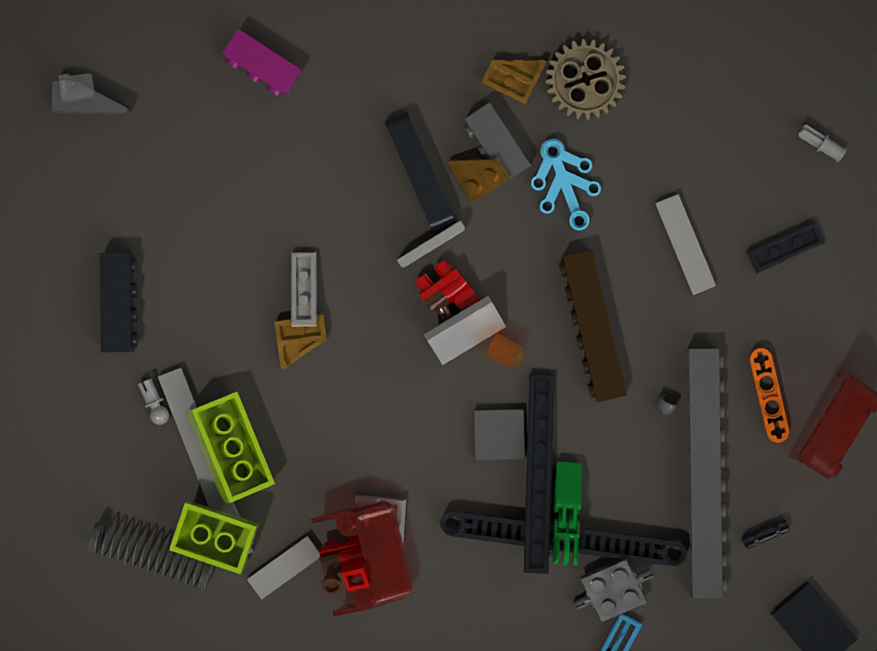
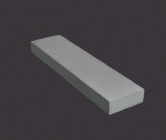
M679 194L655 203L692 295L715 287L716 284Z

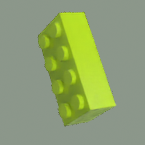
M238 392L186 412L223 504L234 502L275 484Z

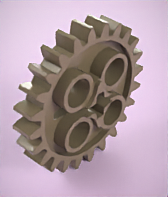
M582 39L581 46H577L576 42L572 41V49L569 50L564 45L562 47L563 55L558 52L555 53L558 61L550 60L549 62L554 70H546V74L552 76V79L546 80L545 84L552 85L553 88L549 89L547 94H555L551 102L556 103L559 101L561 103L558 108L559 111L565 107L568 109L566 116L576 112V120H578L581 114H585V118L588 121L590 114L593 113L598 119L600 117V110L605 114L609 113L607 105L614 108L617 106L613 98H622V95L617 91L624 90L626 87L619 83V81L626 79L625 75H619L624 66L616 65L620 57H611L613 49L607 52L603 51L604 43L597 48L595 47V40H592L590 46L586 45L585 39ZM596 58L600 62V68L594 71L590 70L587 67V60ZM573 66L577 71V75L574 78L565 77L563 74L564 67ZM603 71L607 73L606 76L590 80L589 86H586L585 83H580L570 88L564 87L567 83L579 81L582 78V74H585L586 77H591ZM599 81L605 82L608 86L607 93L598 94L595 91V83ZM575 89L583 91L584 100L575 102L571 98V92Z

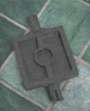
M624 557L582 575L581 581L587 595L574 600L576 609L579 610L591 604L603 622L646 604L647 598L642 590V582L655 578L654 573L649 568L637 574L630 566L627 557Z

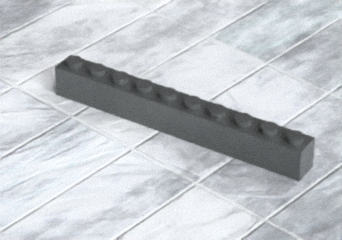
M717 348L687 349L690 596L692 599L723 598V592L727 591V579L722 577V567H726L727 563L726 552H722V542H726V528L722 527L721 517H726L725 502H721V493H725V478H721V468H725V453H721L720 443L725 442L724 428H720V418H724V403H720V393H724V379L719 377V368L724 367L723 353H719Z

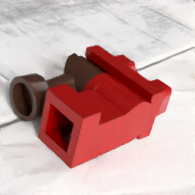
M445 260L434 267L441 277L439 281L433 284L426 273L415 281L421 292L419 295L431 310L436 311L444 321L453 317L448 307L452 302H455L462 312L480 301L457 269H453Z
M359 535L349 536L347 542L342 543L334 540L326 541L324 547L318 548L319 560L325 575L321 580V589L324 593L332 595L341 590V579L337 574H342L348 592L370 587L368 555L363 540ZM356 577L363 578V580L358 583L352 582V580Z

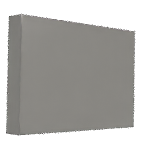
M486 296L428 331L424 336L442 365L506 326L489 296Z

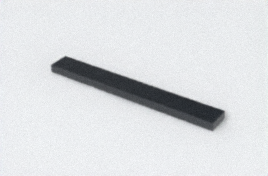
M529 374L523 573L549 574L554 375Z

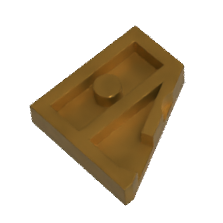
M492 60L481 83L526 105L547 61Z
M488 157L486 159L470 158L468 160L455 158L447 162L471 203L476 202L511 179L498 157Z
M317 315V326L292 327L291 319L274 322L281 369L288 367L327 340L324 315Z

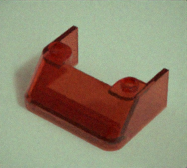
M840 372L838 374V377L843 382L799 454L790 453L788 456L825 479L837 477L843 467L840 463L871 412L876 413L877 391L850 373Z
M380 501L323 513L311 519L312 524L335 519L337 529L341 534L345 536H359L370 583L368 588L355 590L353 596L354 603L343 605L332 612L333 617L369 610L402 600L410 595L412 592L411 576L396 512L391 503Z

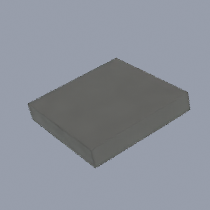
M524 409L474 410L475 460L525 459Z

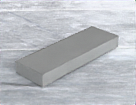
M461 221L457 222L397 260L402 268L407 267L465 231L464 225Z
M291 252L292 327L317 326L316 252Z
M306 536L247 580L262 600L319 559L318 549L309 536Z

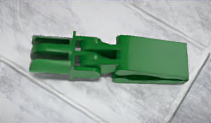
M556 463L554 512L558 514L557 518L554 519L553 564H558L559 543H563L562 564L568 565L570 544L573 543L572 564L578 565L580 520H577V514H579L581 509L582 463Z

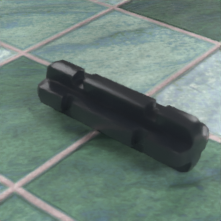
M785 519L775 522V525L770 524L754 531L752 535L749 533L743 536L742 542L745 548H753L757 543L762 544L778 537L777 534L783 535L789 532L790 527Z

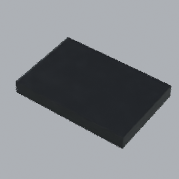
M809 582L771 614L802 651H845L858 640Z

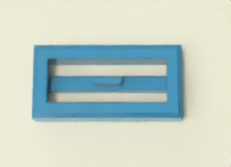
M624 613L618 615L599 651L607 650L622 620L626 622L610 651H617L632 624L634 628L622 651H629L642 623Z

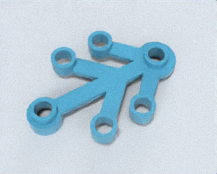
M548 139L542 144L540 149L544 160L537 175L531 180V187L534 190H543L546 185L545 178L553 165L556 176L546 198L540 203V210L544 214H550L555 208L554 202L562 188L571 212L569 218L570 226L577 231L584 230L589 225V216L586 212L580 210L571 184L585 190L589 196H597L601 192V186L596 181L590 182L566 171L562 161L576 166L581 173H588L592 169V162L588 158L581 159L566 152L561 141ZM550 147L557 149L555 156L549 155L548 149ZM582 161H586L589 163L588 170H582L580 168V163ZM541 179L543 186L536 188L534 180ZM591 184L597 185V193L593 194L589 191ZM544 202L551 203L552 208L550 211L543 209L542 205ZM577 216H581L584 220L580 226L574 222Z

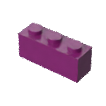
M239 29L222 53L227 58L225 60L226 64L236 70L240 66L247 71L245 76L257 84L260 80L268 85L266 89L277 97L280 94L287 97L302 73L300 68Z

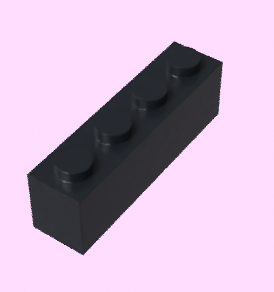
M100 253L101 353L134 352V347H138V333L134 332V322L138 321L137 307H133V298L137 297L138 293L137 283H133V273H137V258H133V253Z

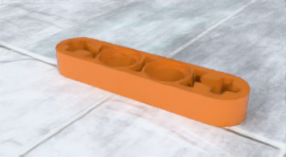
M756 348L749 355V364L765 433L771 441L781 443L789 436V426L773 358L767 349ZM758 352L767 356V360L763 361L764 369L770 367L771 372L756 374V370H761L760 364L754 362V358L758 357ZM764 376H769L773 381V386L769 390L760 388L759 381ZM770 400L776 401L779 405V409L775 414H768L765 410V405ZM781 416L782 420H777L779 428L784 429V432L780 433V438H777L776 435H771V431L775 429L774 422L768 423L767 419Z

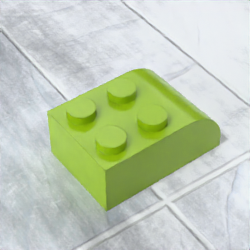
M185 502L169 550L241 574L259 524L205 505Z

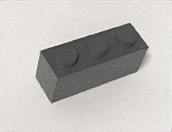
M490 102L465 118L467 125L463 126L471 139L474 137L480 144L477 149L484 159L498 157L511 179L530 167L529 161Z

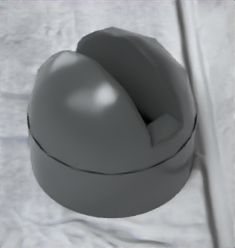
M661 394L657 400V410L659 412L662 411L663 415H670L675 411L678 401L668 394Z

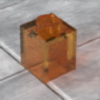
M496 333L484 355L512 369L513 365L519 366L524 353L521 352L522 346Z

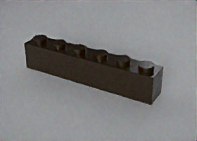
M589 250L562 257L563 262L559 263L561 276L567 277L569 285L564 288L567 301L573 302L574 311H570L573 326L578 325L580 335H576L579 350L584 349L586 359L582 360L584 373L590 374L592 382L587 384L590 398H595L596 402H602L627 396L593 252Z

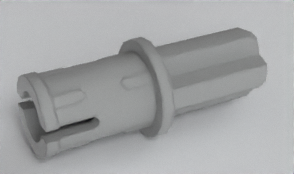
M807 124L798 133V136L814 146L817 152L822 151L837 162L842 159L847 150L829 139L828 134L823 135Z

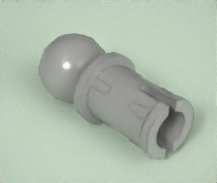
M152 378L137 384L146 402L145 408L151 407V421L157 425L165 424L169 419V411L160 405L159 402L163 401V398L159 397Z

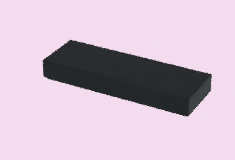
M813 221L746 252L756 274L823 245L825 242L816 222Z

